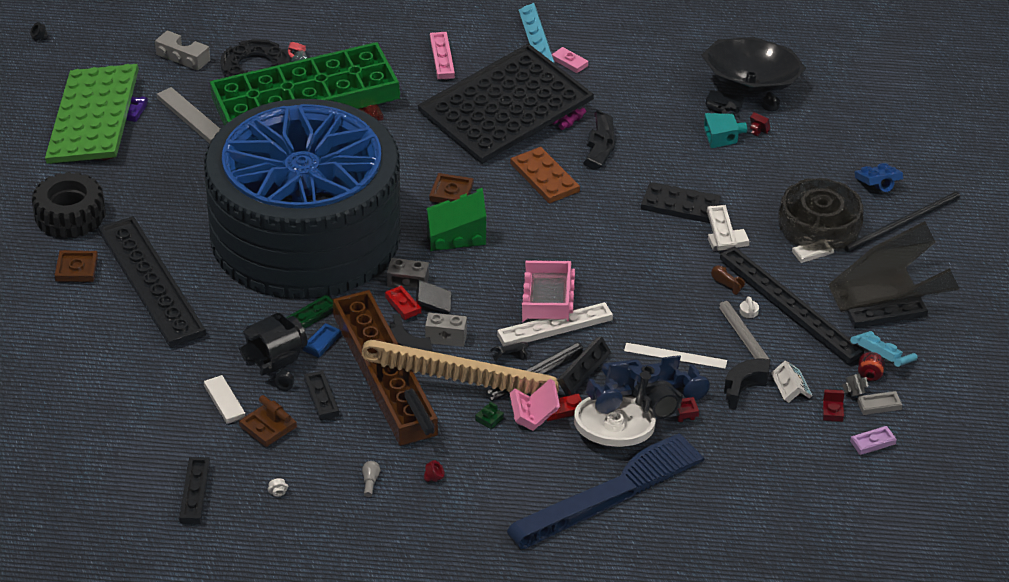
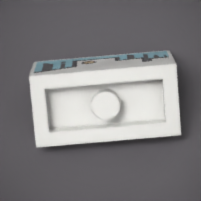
M786 360L771 372L783 399L788 403L800 393L808 398L813 396L801 371Z

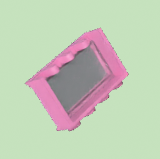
M525 261L526 272L522 303V322L528 318L567 319L569 321V313H573L575 269H571V261Z

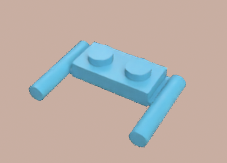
M872 331L853 336L850 339L852 344L858 343V345L880 354L881 357L894 362V365L897 367L916 361L918 358L915 353L901 357L903 352L898 350L897 346L880 341V337L874 335Z

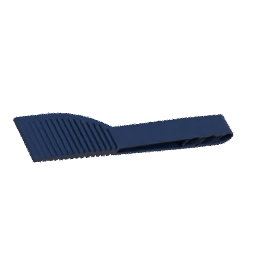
M678 433L636 454L627 463L621 476L514 522L509 526L507 534L520 549L528 548L636 495V492L639 494L641 490L645 491V488L649 489L655 483L657 485L659 482H663L664 479L667 480L668 477L671 478L673 475H677L683 470L685 471L687 468L703 462L705 458Z

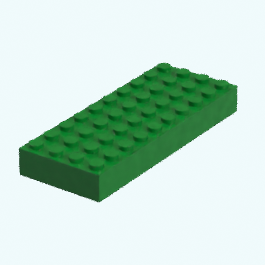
M378 42L210 81L212 100L224 126L248 110L283 100L321 99L339 102L360 109L400 99L399 81Z

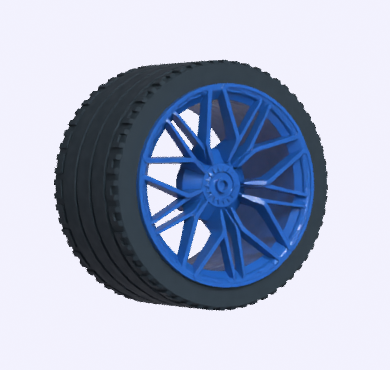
M321 99L283 100L265 104L242 113L222 127L210 141L204 157V172L211 248L221 268H224V271L230 277L236 279L237 282L258 292L283 298L310 299L320 298L324 295L332 296L359 287L376 277L377 274L381 273L389 265L391 258L396 255L401 240L399 151L392 134L371 115L352 106ZM315 194H328L335 197L316 201ZM292 195V202L280 201L286 196ZM312 195L313 201L307 202L306 196Z

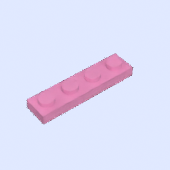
M447 32L430 33L437 80L455 78Z

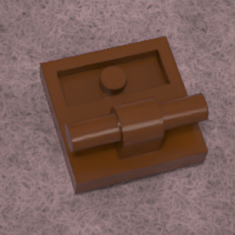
M262 395L259 398V402L263 406L239 420V426L267 447L295 429L297 422L284 411L281 405Z

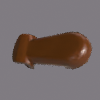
M714 266L711 270L712 278L716 282L731 288L733 294L737 295L741 288L744 287L745 281L740 277L734 278L727 273V269L724 266Z

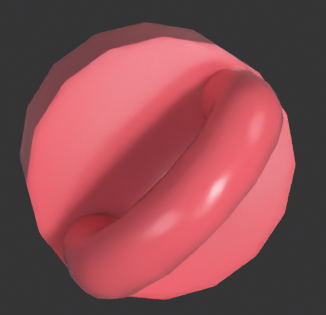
M290 42L288 47L289 57L297 60L301 59L305 54L306 46ZM292 51L298 52L300 54L294 55L292 54Z

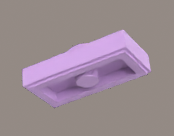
M884 426L851 436L850 442L857 452L862 455L895 445L897 439L889 428Z

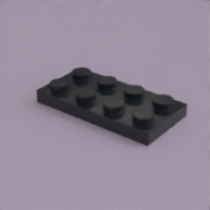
M650 182L641 203V210L710 223L707 207L719 206L721 196Z

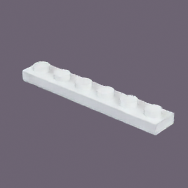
M604 302L573 310V313H569V321L567 319H538L497 330V336L503 346L520 342H531L611 321L613 314Z

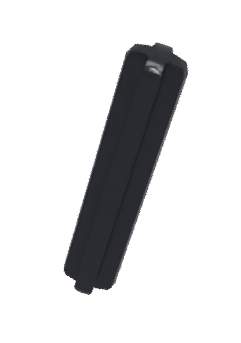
M412 388L405 390L404 397L423 432L426 435L433 434L435 426L415 390Z

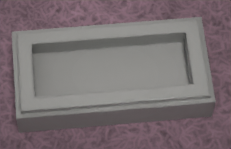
M896 391L858 396L857 399L863 415L902 409V403Z

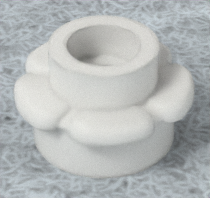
M277 478L269 482L268 492L273 494V496H282L288 489L284 479Z

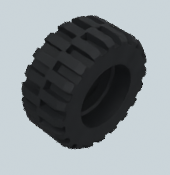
M65 172V174L58 173L54 177L50 176L45 181H41L33 192L32 205L35 222L43 232L51 234L52 237L57 238L59 236L62 239H67V237L78 238L79 235H87L89 231L93 232L97 226L99 227L105 218L103 189L89 175H82L78 172H75V174L71 172Z

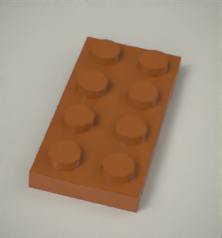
M542 147L510 158V164L549 204L580 192V185Z

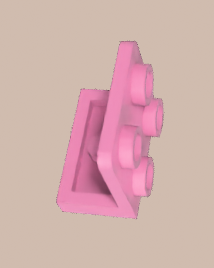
M552 379L544 383L531 396L517 389L510 392L515 422L532 431L542 425L560 407L555 381Z

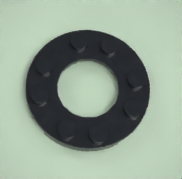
M261 39L241 41L239 45L233 48L230 46L224 51L220 60L221 71L225 77L247 73L248 70L246 72L243 71L242 67L238 66V64L245 57L252 55L269 58L272 62L271 67L290 63V57L286 49H281L279 44Z

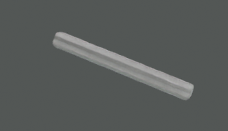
M728 301L721 302L720 310L754 358L769 359Z

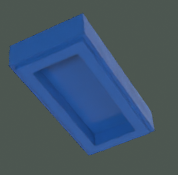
M325 323L307 341V346L303 348V351L319 358L341 336V330Z

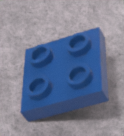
M882 163L874 168L869 166L862 167L861 170L855 171V178L868 185H874L875 188L883 192H889L894 187V181L903 179V172L896 169V167L889 166L887 163ZM885 179V183L881 186L882 180Z

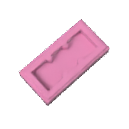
M564 47L552 54L555 62L575 73L588 66L589 61Z

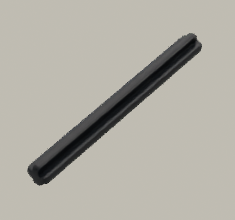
M577 342L525 371L544 374L581 354L583 346ZM499 387L495 389L490 388L486 391V396L493 401L508 393L507 389L501 391Z

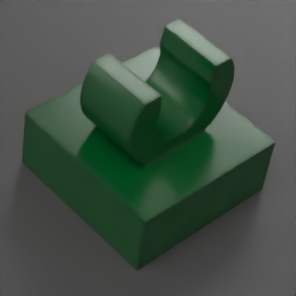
M491 401L475 415V421L491 430L504 419V413L498 410V406Z

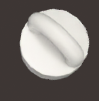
M748 296L746 301L740 304V314L746 318H754L758 315L759 305Z

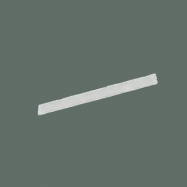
M626 343L624 349L627 352L661 358L681 355L680 361L726 368L727 360L631 343Z

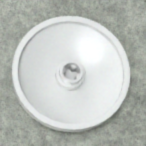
M628 395L623 396L620 407L609 414L598 412L595 408L596 400H591L588 397L577 405L574 414V424L580 434L593 442L606 446L624 447L636 445L647 440L654 432L656 417H654L650 410L648 413H644L642 407L636 405V398Z

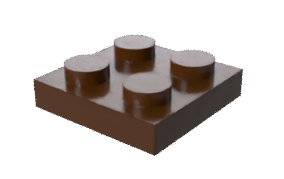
M438 173L429 195V201L442 203L449 200L452 202L460 199V196L463 194L470 195L474 178Z
M59 250L55 281L94 282L98 252Z

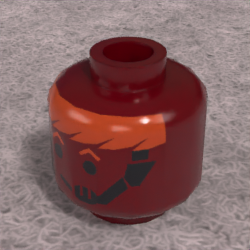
M875 352L863 354L859 360L858 373L862 378L866 377L869 381L880 379L884 372V358Z

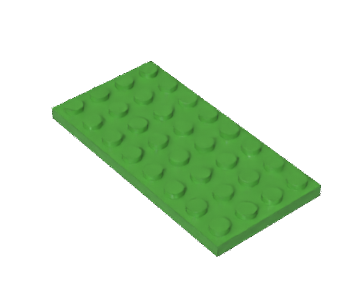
M137 64L70 70L45 156L47 164L117 157L139 71Z

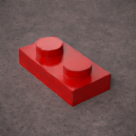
M402 285L385 292V298L401 314L404 320L421 314V307Z
M575 394L558 398L560 403L559 409L546 420L551 421L573 416L577 405L582 401L580 395Z

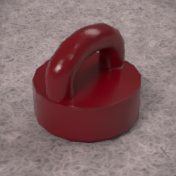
M432 460L426 464V471L424 473V480L426 482L431 480L437 482L444 477V469L438 461Z

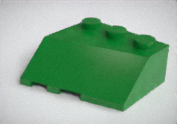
M483 188L477 189L476 193L468 196L463 194L460 196V199L452 202L447 200L427 208V239L431 251L486 245V209Z

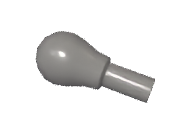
M367 461L362 468L365 482L364 496L366 497L372 496L373 485L381 471L379 464L375 461Z

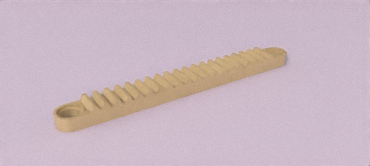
M376 340L366 341L362 348V356L365 360L379 363L382 367L389 365L391 369L397 367L398 370L404 368L406 372L413 370L414 373L419 371L422 375L428 373L431 377L433 375H436L437 378L444 376L446 380L452 378L453 381L459 379L461 383L468 381L469 384H472L474 382L477 386L483 384L486 388L488 386H491L492 389L499 387L501 391L507 389L508 392L517 389L526 395H532L544 383L552 379L555 381L557 394L559 392L557 378L550 375ZM374 348L377 350V353H369L367 349Z

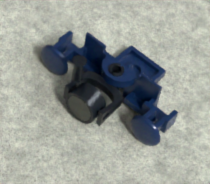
M681 355L663 357L661 363L642 365L638 359L605 363L602 366V371L606 375L605 385L600 387L593 379H589L586 393L591 400H596L595 408L598 412L609 414L620 407L623 396L631 395L634 390L635 403L642 407L644 413H648L650 410L654 417L664 419L680 408L683 395L685 398L694 397L695 401L703 398L710 389V382L708 378L700 375V372L694 365L689 366L688 374L687 372H680L678 367ZM685 387L683 395L675 388Z

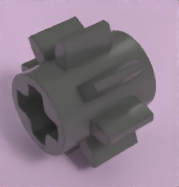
M860 374L845 378L847 383L842 384L845 393L850 392L851 397L866 393L864 388L869 386L866 377L861 378Z

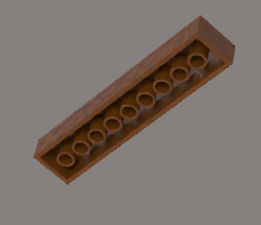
M370 290L333 299V316L399 446L438 436V418L413 371L406 372L404 368L398 370L397 367L391 369L389 365L382 367L381 364L367 361L362 356L363 345L369 340L399 345ZM374 348L367 349L369 353H377V350ZM411 388L415 390L435 426L433 434L426 435L423 432L404 397L405 390Z

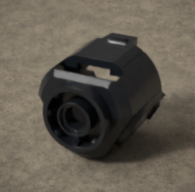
M276 313L247 326L243 331L246 344L239 347L244 361L251 359L255 361L261 369L260 375L263 376L298 360L300 350L307 346V336L302 324L296 317L290 316L286 318L283 314Z

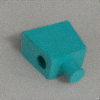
M705 113L704 130L710 148L736 144L738 142V134L747 133L746 122L737 123L733 114Z

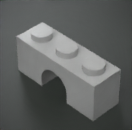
M168 30L155 40L156 55L199 71L210 61L209 46L196 41L189 46H182L181 35Z

